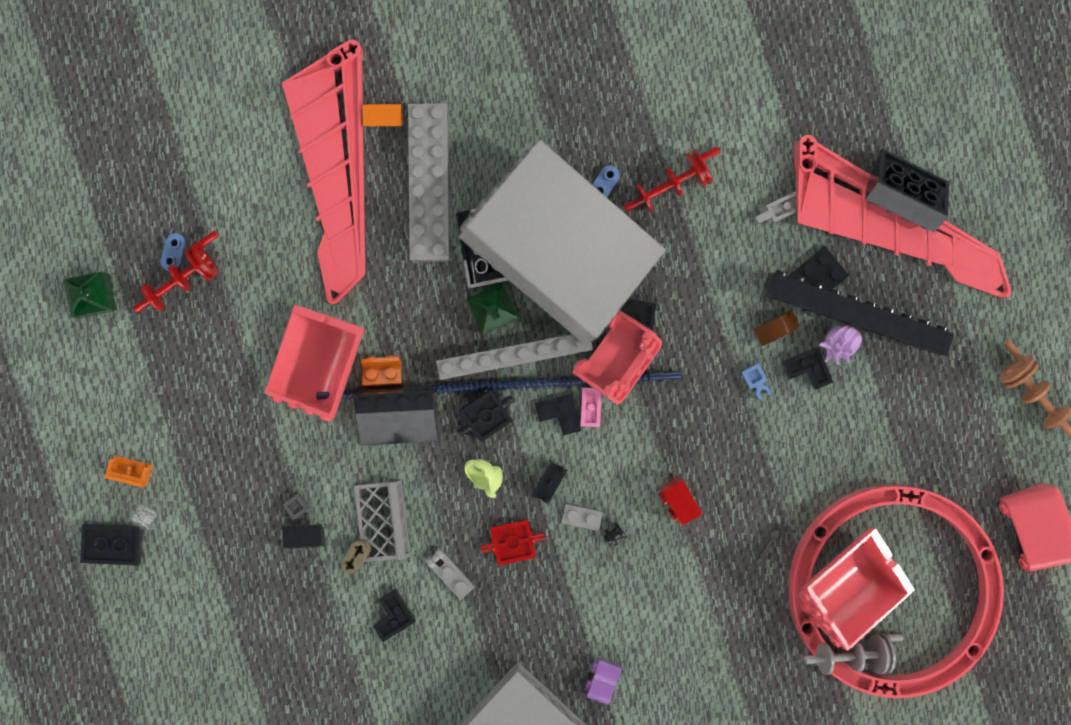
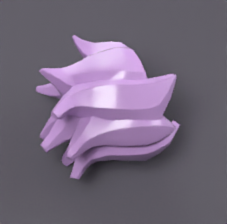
M845 323L830 329L825 336V340L818 345L826 348L825 362H828L833 357L837 365H839L840 358H844L847 363H850L849 357L859 349L862 335L857 329Z

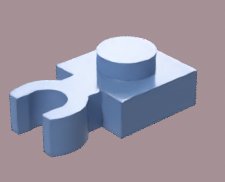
M759 363L740 372L748 388L752 389L755 387L757 399H762L760 395L761 390H765L767 395L771 394V390L763 384L768 380Z

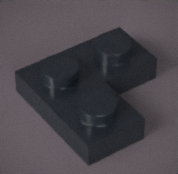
M819 347L782 361L788 379L807 373L814 390L833 383Z
M572 394L535 403L539 422L558 417L563 436L581 431Z
M397 588L379 598L388 616L375 623L373 627L382 642L415 623L416 618Z

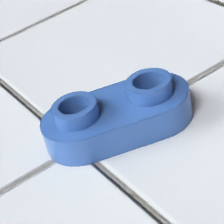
M611 165L604 167L593 183L596 189L601 188L603 190L602 194L606 198L619 179L618 169ZM612 172L613 178H608L606 174Z
M173 233L167 237L161 257V265L165 270L169 271L168 267L170 265L168 260L170 258L173 259L172 265L180 269L187 246L184 236ZM174 240L178 241L176 246L172 244Z

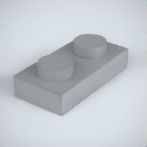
M565 504L561 523L599 531L603 511Z

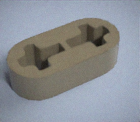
M359 540L352 544L341 563L344 572L352 574L361 568L371 551L368 541ZM361 545H362V546H363L362 550H363L364 552H361V553L357 554V553L359 552V550H360V548H359L358 546H361ZM353 559H355L354 562H353V564H352L354 567L350 568V567H349V566H350V562H349V561H352Z

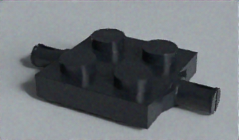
M492 389L488 390L459 410L465 419L466 425L457 430L458 434L462 437L471 431L478 437L480 442H483L513 422L506 407L516 400L512 394L501 400Z

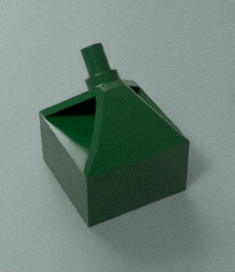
M100 271L63 280L71 318L81 319L117 311L109 273Z
M502 282L467 298V302L483 334L518 319Z

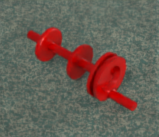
M716 146L701 155L695 149L691 151L692 155L689 152L686 153L685 156L690 169L675 177L671 169L667 168L666 174L669 181L645 193L640 184L636 185L640 197L623 205L626 212L644 203L651 213L653 207L650 199L671 188L675 190L678 196H682L683 192L679 184L695 176L702 188L707 186L706 182L709 185L712 184L711 175L704 162L719 154V148Z
M214 230L196 244L193 243L191 248H186V256L192 265L181 271L178 267L171 264L168 270L172 279L156 291L147 284L142 285L141 290L145 299L133 307L134 311L139 313L150 304L155 309L162 311L165 306L161 296L176 285L185 291H190L191 284L187 277L196 271L207 280H212L213 276H217L219 274L218 269L203 248L218 238L219 234Z

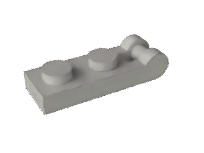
M440 547L435 550L434 555L428 556L425 559L426 564L435 571L460 600L475 588V585ZM442 559L444 563L439 567L436 562Z

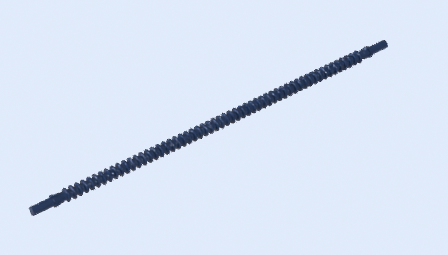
M662 370L650 373V371L648 373L643 372L637 383H640V381H643V383L648 381L650 383L651 380L663 382V380L682 379V372H662ZM571 375L570 378H567V376L556 378L554 376L553 379H550V377L548 379L544 377L539 379L537 377L536 380L533 378L531 380H528V378L522 380L520 378L519 381L517 379H514V381H511V379L506 381L504 379L503 382H500V380L498 382L494 380L489 382L487 380L486 383L483 381L481 383H478V381L472 383L470 381L469 384L466 381L464 384L453 382L452 385L449 382L447 385L444 383L439 385L437 383L434 385V390L437 395L440 392L443 394L445 392H448V394L454 392L456 394L457 391L461 394L462 391L473 393L475 390L478 393L479 390L484 392V390L488 391L490 389L494 392L495 389H498V391H501V389H504V391L509 389L511 391L512 388H515V390L517 388L521 390L526 388L528 390L529 387L532 389L534 387H537V389L543 387L545 389L546 386L548 388H551V386H554V388L559 386L561 388L562 385H565V387L576 385L578 387L579 384L584 386L587 383L579 377H572ZM348 388L343 392L341 399H354L356 389L350 390ZM316 392L317 400L327 399L330 396L329 392Z

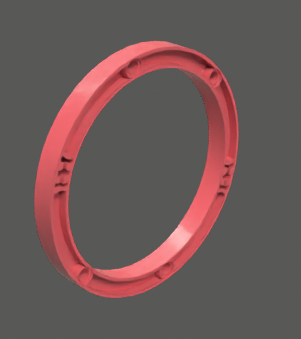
M879 485L864 488L840 498L820 513L810 524L796 548L791 563L788 584L791 615L801 640L813 656L816 655L817 646L820 643L826 642L818 628L810 622V615L800 607L799 603L801 601L798 590L811 579L816 559L823 545L833 532L844 522L865 510L891 504L922 507L945 519L957 530L968 545L976 564L979 579V598L976 613L963 640L944 659L933 666L915 673L890 676L866 671L855 672L845 661L834 662V668L831 673L844 684L870 695L888 698L916 697L929 694L952 684L966 674L983 656L1000 622L1004 597L1003 576L996 551L990 539L976 520L963 508L943 496L921 488L906 485ZM900 492L906 494L912 493L916 496L915 498L909 496L904 497L900 495ZM822 527V534L820 536H816V529ZM986 550V556L982 558L981 554ZM810 623L809 629L802 631L803 625ZM974 646L973 651L969 653V648Z

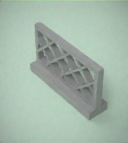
M402 480L355 485L354 492L360 540L368 541L369 544L378 550L375 556L367 557L364 562L392 559L405 560L410 557ZM387 486L388 495L383 499L377 494V491L380 487ZM360 489H367L372 493L367 501L360 496ZM373 496L382 502L377 510L369 504ZM384 504L390 508L391 514L388 518L379 512ZM366 506L374 512L369 520L362 513ZM376 515L384 521L379 529L371 523ZM386 524L392 527L393 530L390 537L381 531ZM368 525L376 531L371 539L365 535V529ZM378 534L387 540L382 547L373 542ZM388 543L395 547L394 555H389L383 550Z

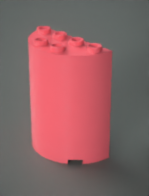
M294 305L264 394L271 396L273 401L282 403V401L288 402L287 406L291 408H301L307 414H316L320 416V419L331 421L336 416L365 328ZM316 392H329L330 396L327 399L317 400Z
M875 528L867 529L798 590L801 601L799 605L810 615V622L816 628L819 627L830 638L835 647H842L847 651L914 591L899 564L895 563L891 558L892 553Z

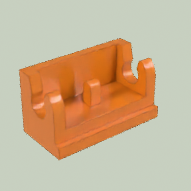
M362 104L363 126H402V104Z
M114 456V459L109 460L104 478L138 487L148 486L153 465Z

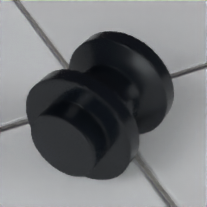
M615 522V528L611 531L605 529L603 537L609 545L614 544V546H617V540L621 537L626 539L627 535L619 524Z

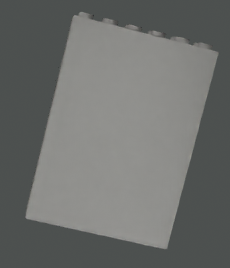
M541 140L536 145L532 143L497 186L493 188L485 200L481 202L473 214L464 222L460 228L462 233L459 235L461 240L583 344L598 338L666 251L665 248Z

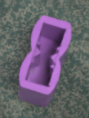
M600 657L597 662L594 661L590 670L593 673L590 680L587 679L584 686L586 697L609 705L622 669L621 666Z

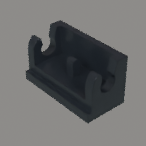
M551 460L532 492V496L543 500L546 504L549 503L568 470Z
M322 524L282 527L283 548L325 547L324 527H322Z

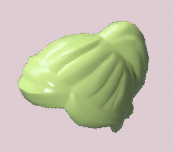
M482 459L467 461L465 473L473 482L474 488L485 489L488 497L495 498V492L499 489L503 480L501 468L492 466L489 462Z

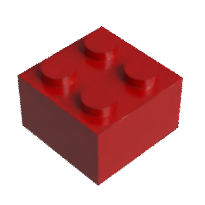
M679 476L658 487L661 491L658 495L665 506L669 505L670 509L667 511L675 523L679 522L683 526L703 514L685 482Z

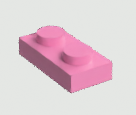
M582 387L580 426L600 427L602 394L594 388Z

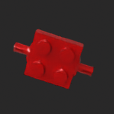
M528 519L490 527L492 534L491 543L480 545L482 553L493 551L496 555L498 566L536 558L535 542L546 540L545 532L533 534Z

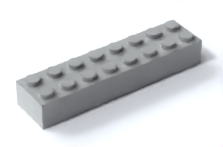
M408 104L410 261L450 262L449 108L447 104Z

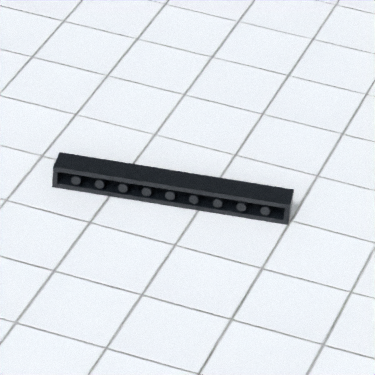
M776 270V272L768 273L761 294L763 296L937 355H948L954 334L948 332L946 327L939 325L933 327L930 326L931 322L919 319L918 322L912 320L913 316L901 313L900 316L895 314V310L887 307L883 309L877 308V304L870 301L865 303L859 302V298L856 296L848 295V297L841 295V291L830 289V291L824 290L823 285L813 282L811 285L807 284L805 279L794 276L793 279L786 277L787 273Z

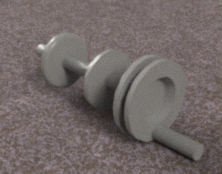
M901 633L874 634L868 639L867 651H864L858 641L847 653L833 654L830 646L823 642L817 646L816 655L804 656L803 662L804 664L817 663L822 674L828 675L833 671L834 662L848 661L853 671L861 672L865 667V659H868L875 673H892L896 664V653L892 642L903 641V635Z

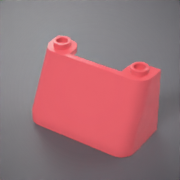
M619 310L608 323L610 331L590 359L579 360L572 372L615 404L623 402L662 346V340L653 331Z
M1040 483L999 498L1001 503L999 504V509L1003 515L1012 519L1023 553L1020 554L1018 562L1023 570L1031 572L1071 563V519L1063 496L1056 486Z

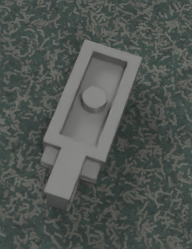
M796 191L762 208V214L753 218L756 225L765 221L768 225L774 224L797 213Z

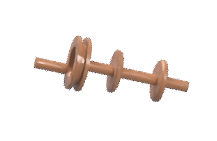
M1010 339L1006 340L1003 345L1016 360L1001 372L999 381L1003 383L1005 388H1012L1023 383L1028 390L1022 396V401L1029 404L1038 400L1049 413L1043 422L1044 427L1051 429L1060 426L1068 436H1071V426L1066 422L1071 415V408L1068 406L1058 409L1054 408L1044 396L1050 389V383L1043 381L1034 384L1030 380V377L1038 369L1039 364L1034 361L1032 356H1023Z

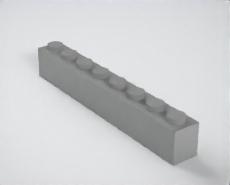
M573 334L438 360L436 363L439 378L442 380L593 350L592 342L583 344Z

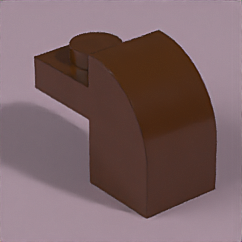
M792 309L776 318L764 322L753 330L761 346H764L790 334L800 325Z

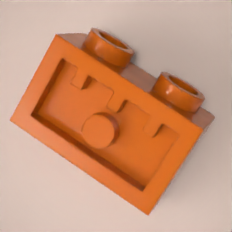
M390 355L385 358L367 357L366 359H361L363 388L402 386V363L399 357Z

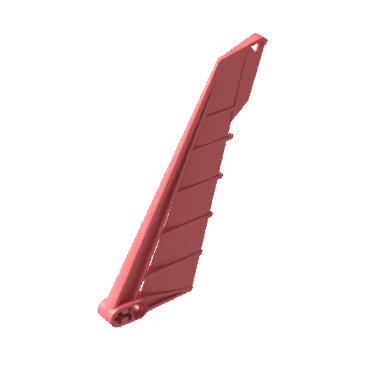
M348 40L331 50L326 56L282 82L291 113L290 118L293 120L301 148L298 151L299 154L302 153L310 180L307 187H312L319 211V216L315 219L316 221L321 220L324 229V235L317 254L327 301L330 304L339 303L365 276L362 57L364 53L356 40ZM352 48L356 50L355 54L351 52ZM341 57V62L334 65L333 59ZM342 71L343 83L336 87L334 72ZM343 91L346 121L341 124L337 94ZM344 128L347 130L349 155L347 160L344 157L341 132ZM347 165H349L352 193L351 197H349L346 174ZM351 201H352V205H353L354 225H352V216H351V208H350V202H351ZM331 290L340 294L336 298H332Z
M805 135L795 143L794 170L796 173L797 223L827 231L832 235L834 233L862 241V245L868 243L893 250L896 256H899L900 252L927 261V266H932V262L941 264L956 282L1001 299L1011 295V287L1001 256L997 251L946 220L937 229L945 234L938 231L932 232L921 228L911 221L905 220L895 213L888 212L885 208L870 203L865 199L866 188L871 177L870 174L817 143L816 139L811 135ZM802 161L808 163L809 169L803 167ZM818 168L826 172L827 179L815 174L814 169ZM834 177L859 189L860 194L834 183ZM1002 285L1003 292L995 290Z

